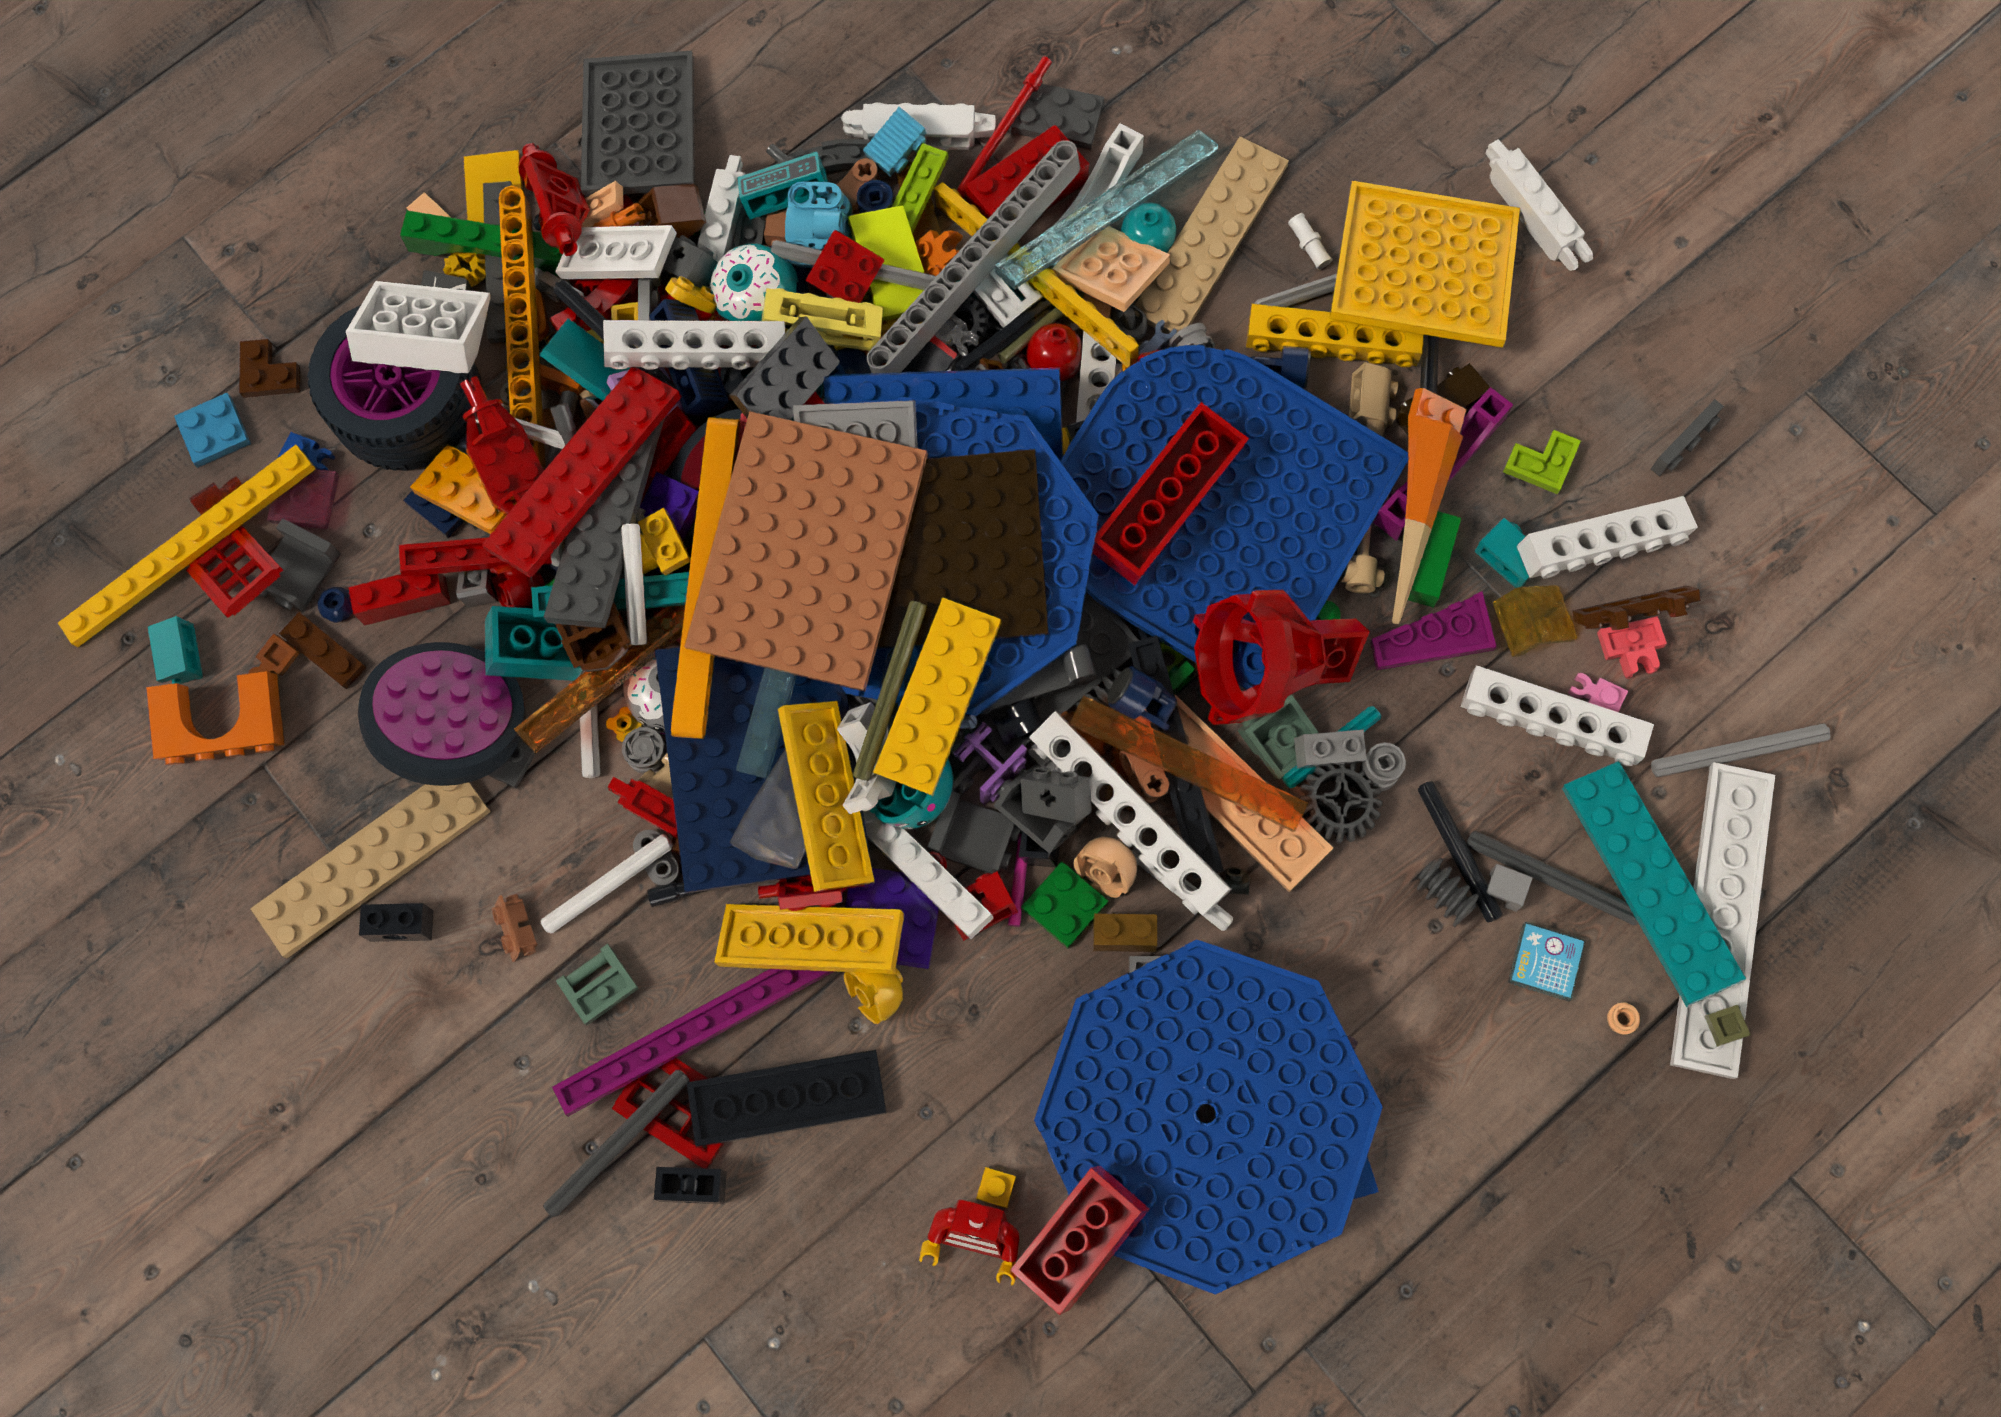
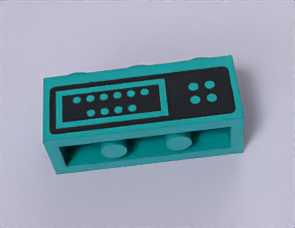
M817 151L737 177L739 198L749 219L787 208L788 191L796 182H828L826 171ZM807 189L798 190L795 194V201L797 203L806 202L810 196ZM815 189L816 198L821 197L817 193V189Z

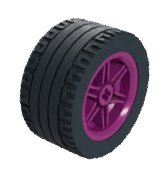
M359 305L347 311L329 325L314 347L307 374L309 379L307 383L310 388L309 394L321 418L341 443L358 459L364 460L365 463L393 471H408L427 467L445 446L455 447L460 443L459 440L466 436L467 421L464 420L463 414L472 407L460 383L467 379L470 383L471 378L477 376L483 388L479 370L475 363H473L469 373H454L450 371L425 370L422 368L396 367L394 365L352 361L346 330L361 306Z

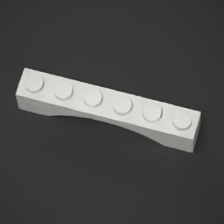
M1119 123L1106 142L1092 173L1074 202L1063 216L1045 231L1031 253L1035 255L1038 262L1045 268L1052 269L1095 225L1141 157L1144 135Z

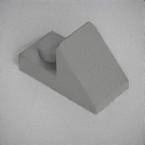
M490 569L459 572L456 590L457 598L468 607L496 602L497 598L491 583L492 572H490Z

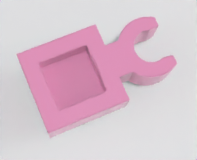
M1578 673L1574 679L1582 683L1583 689L1580 690L1572 686L1568 691L1569 695L1574 698L1585 697L1589 699V703L1619 712L1628 693L1627 690L1602 678H1599L1597 683L1594 684L1589 676L1583 673Z

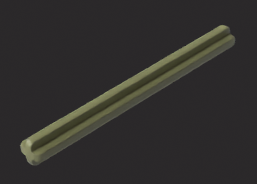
M917 601L909 603L853 772L855 778L869 781L926 612V605Z

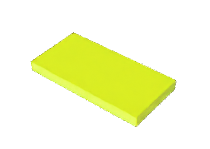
M903 205L848 216V224L853 240L884 259L883 264L924 273ZM874 279L869 287L873 304L883 307L882 321L899 318L924 291Z

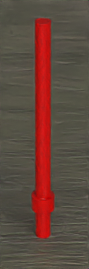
M1043 56L1033 73L1030 72L1023 81L1024 86L956 189L963 199L966 196V184L980 175L1032 93L1037 92L1043 83L1042 78L1052 64L1048 57Z

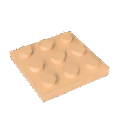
M1098 221L1052 270L1063 283L1071 285L1073 288L1125 312L1170 262V254L1151 245L1135 242L1125 233Z

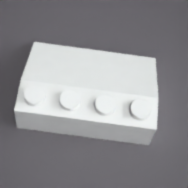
M375 281L346 330L352 361L394 365L396 367L422 368L425 370L450 371L454 373H469L478 355L490 302V293Z

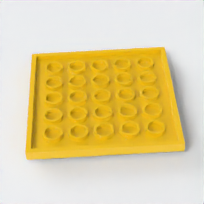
M1352 181L1329 319L1503 348L1507 333L1520 208Z

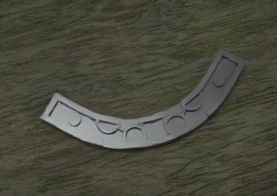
M871 139L821 142L822 146L806 151L800 149L788 155V157L798 158L817 151L826 172L851 169L858 160L867 158L863 149ZM742 206L736 225L734 248L744 244L764 245L767 214L749 219L744 206Z

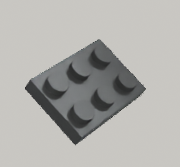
M1041 84L1038 91L1032 93L1011 125V133L1036 138L1053 125H1056L1076 147L1091 150L1104 105V97Z

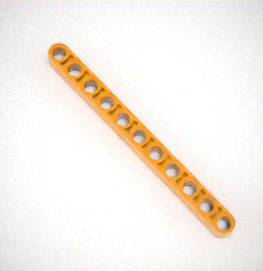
M511 185L502 189L499 194L510 414L514 418L522 420L526 416H532L530 423L543 426L531 206L524 192L519 187ZM514 201H520L516 206H510ZM522 227L517 233H511L513 229ZM523 254L520 259L513 260L515 255ZM525 280L523 285L514 287L516 282ZM526 307L523 313L515 314L519 308ZM528 334L525 340L517 341L520 335ZM529 361L527 367L518 369L522 362ZM531 388L528 395L520 396L522 390ZM529 439L530 443H534L533 449L544 469V443Z
M709 417L707 420L671 722L672 737L704 739L706 734L715 656L686 649L684 646L736 461L740 428L739 419Z

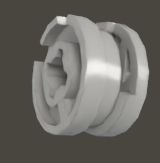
M1195 323L1184 327L1172 336L1169 341L1170 347L1205 345V348H1215V343L1210 336H1207V328L1203 323Z
M639 727L625 736L622 743V754L635 771L644 774L652 769L655 772L664 765L661 759L668 753L667 746L656 730L649 727Z

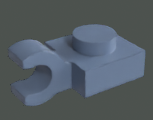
M1159 321L1155 327V335L1150 341L1145 340L1138 348V356L1146 352L1164 350L1172 336L1177 333V330L1174 328L1169 334H1164L1161 331L1164 329L1165 321Z

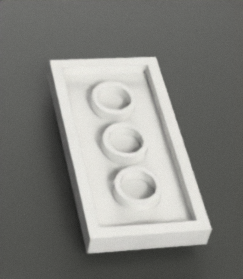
M672 225L581 227L582 233L576 241L578 246L576 253L571 256H565V253H563L555 272L560 279L659 278L677 233Z

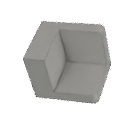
M1496 864L1490 871L1489 876H1491V880L1486 892L1491 896L1506 901L1504 908L1517 912L1524 904L1533 877Z

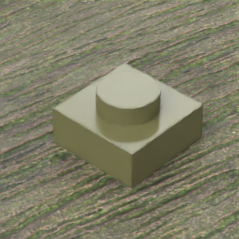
M1738 1005L1704 1016L1717 1047L1751 1035Z

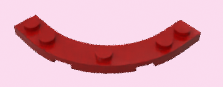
M627 194L623 195V209L620 211L634 204ZM639 222L631 226H639ZM638 278L604 279L585 299L608 319L611 316V306L618 305L627 294L632 295L638 285ZM570 308L550 318L553 327L557 331L568 318L586 332L591 330Z

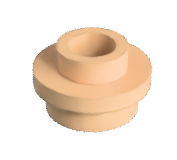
M1618 1003L1608 1011L1607 1022L1614 1032L1627 1035L1633 1033L1638 1028L1640 1015L1631 1004ZM1619 1014H1624L1627 1017L1628 1022L1626 1025L1618 1021Z

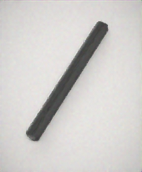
M1473 831L1470 834L1466 843L1469 848L1631 925L1638 924L1627 902L1477 831Z
M675 1070L544 1203L543 1207L546 1212L552 1217L558 1216L687 1085V1082L690 1081L688 1076L681 1070Z

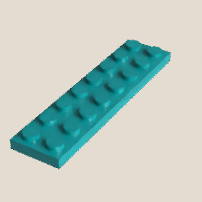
M1615 762L1564 784L1563 792L1685 1006L1688 1007L1744 982L1746 977L1620 762Z

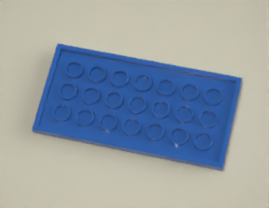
M1060 368L835 374L824 377L825 404L895 401L899 397H907L924 402L933 401L963 408H978L1009 415L1028 416L1060 462L1063 458Z

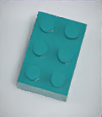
M491 607L485 618L486 675L576 681L583 670L580 666L577 668L573 667L561 642L563 639L555 623H548L545 619L536 620L533 617V609Z

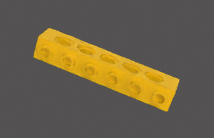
M1260 304L1251 305L1246 348H1253V350L1258 352H1266L1268 350L1282 352L1283 346L1308 348V351H1311V356L1314 358L1337 357L1343 361L1364 360L1371 364L1392 363L1400 367L1417 366L1422 355L1424 334L1329 319L1330 312ZM1272 329H1279V330H1281L1283 333H1281V334H1276V333H1273L1271 330H1272ZM1307 332L1311 337H1304L1300 333ZM1336 335L1340 340H1333L1329 336ZM1364 338L1369 343H1361L1357 339ZM1392 341L1398 346H1390L1386 342Z

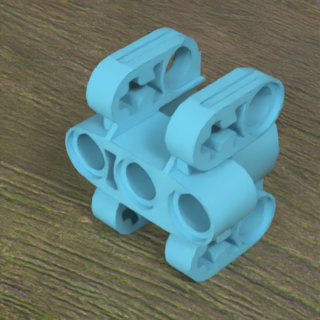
M796 182L788 191V208L785 220L786 242L823 250L834 230L853 240L848 224V216H851L853 210L851 202L834 183ZM807 189L810 196L806 202L797 203L795 201V194L798 190ZM815 189H817V193L821 197L816 198ZM788 260L793 266L798 268H813L814 266Z

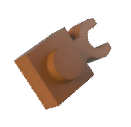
M273 634L255 657L262 663L259 667L250 669L248 674L268 671L283 676L301 652L279 635Z

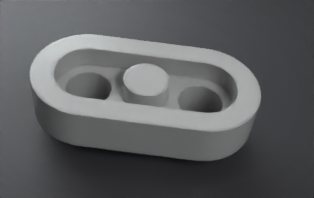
M644 830L638 833L633 841L634 852L636 853L643 848L645 841H653L660 834L654 830ZM671 851L645 868L648 876L657 886L676 883L681 872L680 866ZM662 865H667L668 871L663 875L659 874L658 869Z

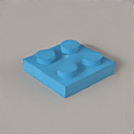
M228 393L174 416L192 462L197 468L251 444L233 399Z

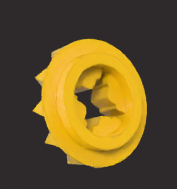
M455 252L451 253L448 258H444V273L467 279L471 287L479 284L486 277L485 254ZM460 261L469 263L472 271L470 272L468 269L462 268Z

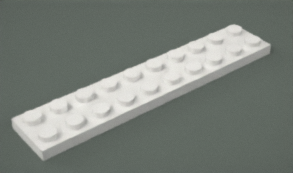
M1715 762L1709 768L1694 890L1746 979L1740 984L1688 1007L1685 1006L1679 995L1670 1066L1730 1079L1738 1078L1743 1038L1717 1047L1704 1016L1738 1005L1745 1020L1775 775Z

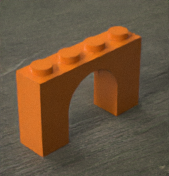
M265 671L237 675L240 702L238 720L228 733L215 739L205 738L194 727L191 718L188 686L174 683L146 687L153 759L163 760L165 765H178L185 763L184 758L195 757V761H208L215 759L214 754L225 753L226 757H238L245 755L244 750L255 749L256 753H268L275 751L274 746L285 745L277 674Z

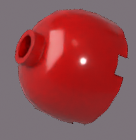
M1049 323L1040 327L1031 337L1026 351V360L1030 368H1060V380L1065 381L1073 378L1080 371L1083 343L1076 331L1068 325Z
M507 563L490 569V572L496 573V576L492 577L491 581L501 606L533 609L531 588L545 586L539 572L530 578Z

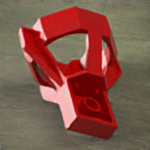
M1283 589L1256 590L1251 594H1236L1209 605L1205 614H1195L1193 623L1200 629L1194 649L1201 695L1212 706L1208 720L1212 725L1249 721L1275 713L1284 706L1287 696L1315 684L1350 682L1370 631L1356 618L1309 621ZM1249 612L1255 620V622H1250L1242 618ZM1234 640L1258 644L1263 649L1262 662L1265 670L1261 684L1245 691H1241L1234 672L1232 655Z

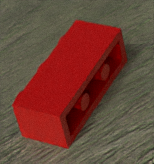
M442 573L402 577L399 574L348 587L353 615L364 626L451 604L446 577Z

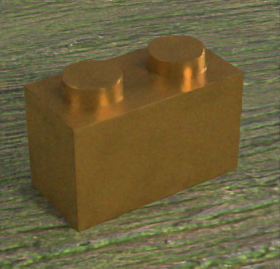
M1094 914L1093 951L1156 952V914Z

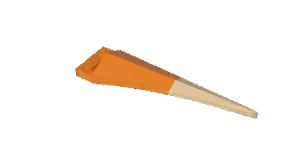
M1425 388L1415 389L1408 415L1406 514L1400 571L1392 617L1393 624H1399L1463 438L1460 432L1466 409Z

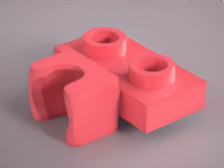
M1658 616L1629 622V628L1612 630L1611 627H1607L1597 632L1605 659L1610 660L1621 657L1619 661L1625 678L1630 679L1638 671L1637 663L1642 664L1648 674H1653L1659 669L1660 662L1655 649L1664 648L1667 642Z

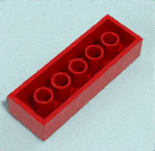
M1200 402L1096 533L1093 554L1133 585H1136L1239 454L1249 438Z

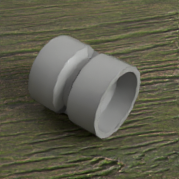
M1384 742L1373 746L1366 755L1367 760L1363 761L1360 766V772L1363 769L1365 770L1366 775L1364 778L1366 780L1372 779L1374 782L1371 789L1378 788L1382 792L1389 790L1396 784L1405 770L1406 760L1404 753L1399 747Z

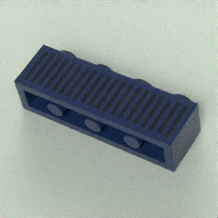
M664 299L649 315L651 321H699L694 307L678 300ZM661 345V346H660L661 348H665V349H666V348H670V346H668V345ZM698 345L689 346L694 349L700 348ZM668 367L673 383L681 395L680 402L685 415L714 417L729 402L717 369L708 370L703 367H688L687 369L679 370Z

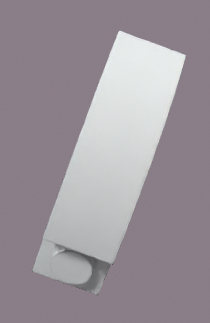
M871 702L848 710L837 728L838 732L852 749L856 763L875 709ZM887 727V730H886V733H885V736H884V739H883V742H882V745H881V748H880V751H879V754H878V757H877L875 766H876V764H877V761H878V759H879V756H880V754H881V751H882V749H883V746H884L885 741H886V739H887V736H888V734H889V729H888V727ZM873 772L869 781L856 778V782L843 803V807L849 814L861 810L868 811L877 804L879 799L892 795L896 781Z

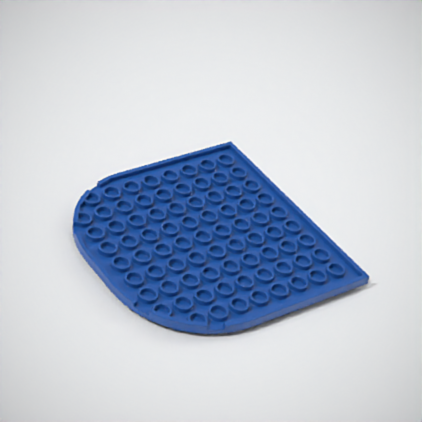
M1184 345L1167 348L1147 355L1125 371L1119 373L1096 401L1068 446L1061 463L1098 513L1097 533L1200 402L1249 438L1239 454L1136 585H1133L1095 554H1092L1086 592L1111 612L1149 635H1157L1159 641L1197 663L1194 646L1200 629L1193 623L1195 614H1205L1209 605L1233 595L1251 594L1256 590L1283 589L1309 621L1315 620L1407 464L1408 452L1246 355L1229 349L1224 351L1215 348H1205V345ZM1249 612L1242 618L1250 622H1255V620ZM1234 640L1232 654L1234 672L1240 689L1245 691L1261 684L1265 670L1262 662L1263 649L1258 644Z

